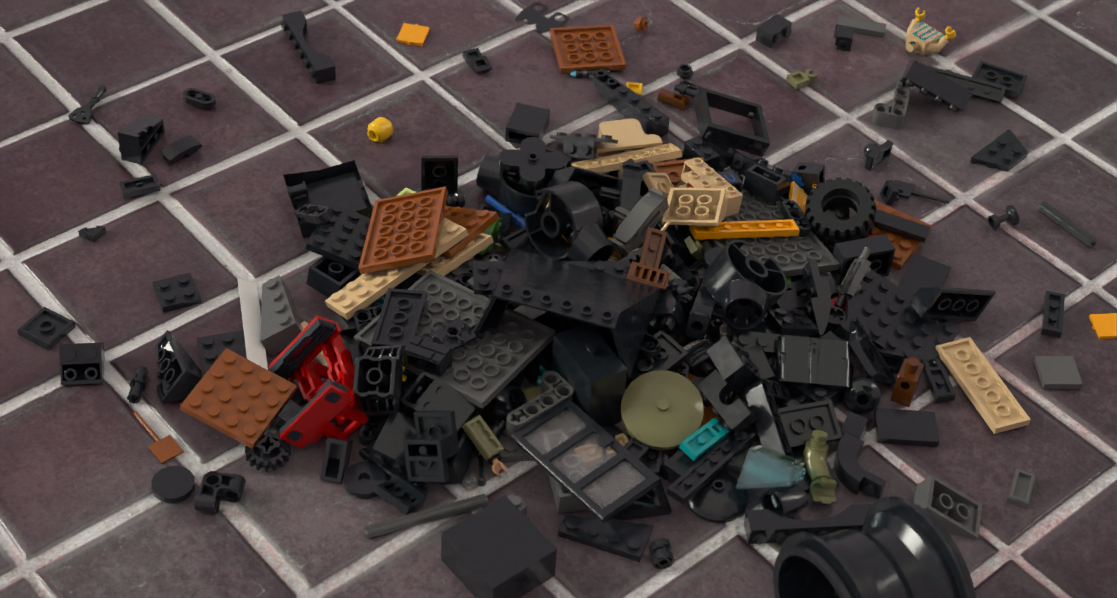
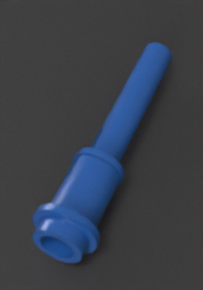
M487 195L485 198L486 202L503 214L505 212L512 214V224L520 229L525 227V219L520 214L516 215L491 195Z

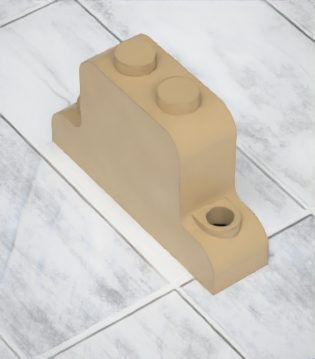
M637 119L601 122L599 124L598 138H601L602 135H610L612 139L618 140V144L598 143L596 158L662 145V140L655 134L646 135Z

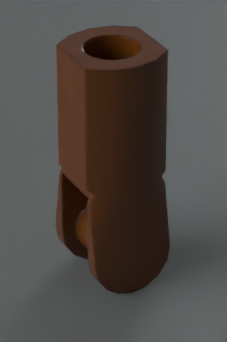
M665 89L660 90L657 99L679 110H684L690 102L688 97Z

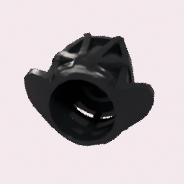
M506 385L486 405V421L491 425L495 423L497 418L506 422L507 415L527 403L522 389L515 385Z

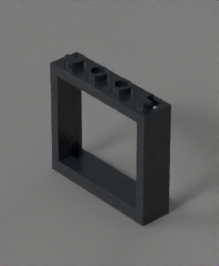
M700 87L693 99L700 138L763 157L770 146V140L762 106ZM709 107L750 118L755 135L712 123Z

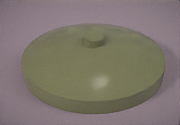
M651 371L637 377L627 387L622 397L621 418L626 431L632 438L648 446L650 449L671 450L678 448L683 440L700 428L703 420L704 406L698 389L686 377L672 371Z

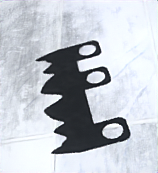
M534 2L522 10L515 20L527 19L528 24L536 23L538 32L544 33L550 31V28L564 27L562 24L568 21L569 17L557 12L547 18L541 15V13L548 9V6L540 2ZM537 4L542 5L543 9L535 10L533 6ZM561 15L564 16L565 19L563 21H557L555 20V16Z

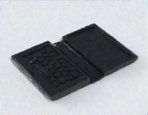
M778 336L777 382L798 385L811 383L819 384V386L850 388L849 342L796 336Z

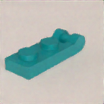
M715 417L683 440L679 448L695 461L726 437L730 431L723 427Z

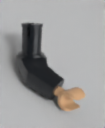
M497 418L490 428L497 439L506 429V422ZM500 453L487 460L492 465V471L499 477H501L499 474L501 469L508 473V468L500 462L502 459Z

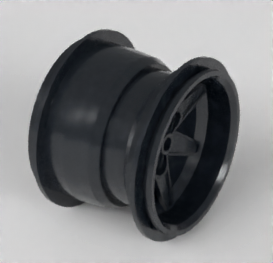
M895 496L881 498L870 506L865 516L862 531L844 529L820 537L807 532H799L789 536L781 546L773 569L775 598H976L973 581L966 562L947 530L931 513L921 506Z

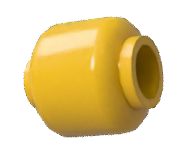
M378 117L368 125L367 134L372 141L382 143L393 134V125L390 120Z

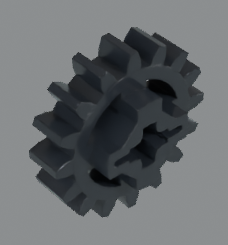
M269 430L267 434H263L260 440L255 443L253 449L245 446L246 461H249L251 467L256 465V470L264 468L265 472H267L269 468H272L275 471L276 466L284 467V462H289V456H291L290 443L280 439L279 432L273 435L271 430Z

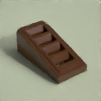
M632 261L626 279L662 288L660 294H662L667 287L671 273ZM636 269L639 270L637 277L634 276ZM643 272L647 273L645 279H641ZM651 275L654 276L653 281H649ZM659 278L662 279L660 284L657 283Z

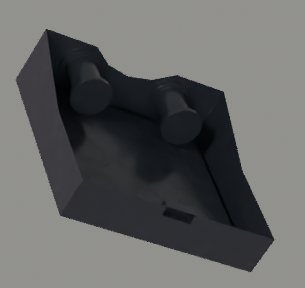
M355 160L321 170L283 175L303 238L311 236L317 226L316 223L301 221L296 214V211L306 204L328 207L331 202L368 218L372 216L373 209Z

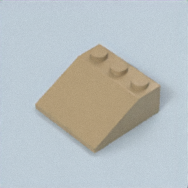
M671 187L667 199L669 208L663 214L661 222L662 225L669 221L670 225L718 226L726 215V188Z

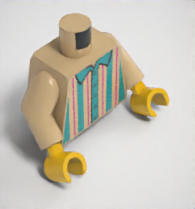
M917 8L915 11L916 18L912 20L906 32V49L909 52L915 51L920 55L938 53L949 42L948 39L956 37V31H952V27L949 26L945 29V36L923 21L919 22L926 15L925 10L922 14H919L920 8Z

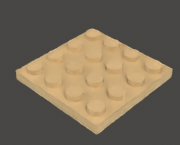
M481 233L453 258L438 256L434 261H431L415 273L423 276L431 270L445 277L452 270L459 268V265L471 260L480 251L487 249L494 242L491 235Z

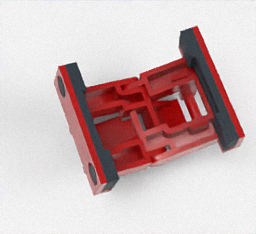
M318 315L268 366L272 373L286 380L294 381L297 379L305 401H308L307 405L294 418L291 417L280 429V439L301 449L308 443L316 444L323 436L349 439V436L361 424H365L368 421L367 415L361 412L358 397L353 394L355 367L352 363L351 351L346 349L340 333L342 331L338 322ZM321 351H323L328 367L313 361ZM321 378L327 379L324 384L322 383ZM336 417L338 425H350L345 430H342L330 421Z

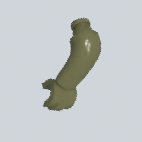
M814 430L812 432L813 437L806 442L803 452L804 462L812 480L810 495L813 501L820 502L821 504H831V502H836L835 488L837 482L831 478L827 464L829 447L825 439H827L828 434L821 430Z

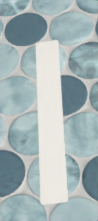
M238 278L247 359L268 370L266 350L260 342L261 313L257 283Z

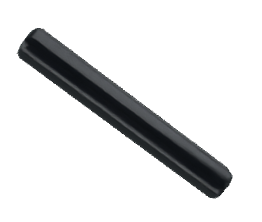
M1043 201L1039 204V211L1088 247L1095 246L1096 238L1047 202Z

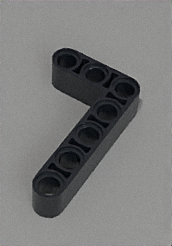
M761 379L746 386L744 392L748 405L758 418L754 423L762 447L795 461L777 405L781 404L782 401L791 398L787 386L768 379ZM765 453L771 474L776 480L797 472V465L792 464V461Z

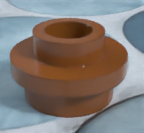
M646 17L636 18L634 23L635 30L643 33L648 28Z

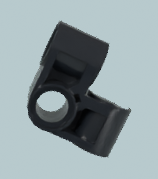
M216 471L207 472L204 474L199 491L196 494L194 509L196 511L218 513L221 500L232 503L239 502L245 488L246 479L239 474Z

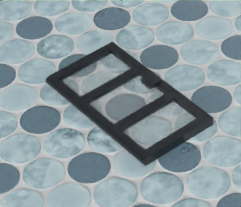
M568 398L510 436V439L602 523L660 484V478Z

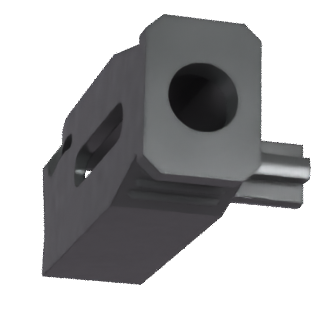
M650 188L649 192L639 200L631 212L622 207L615 209L614 216L623 220V222L619 225L614 239L610 240L614 246V252L626 257L629 251L639 248L645 239L647 228H654L669 208L667 197L664 193Z

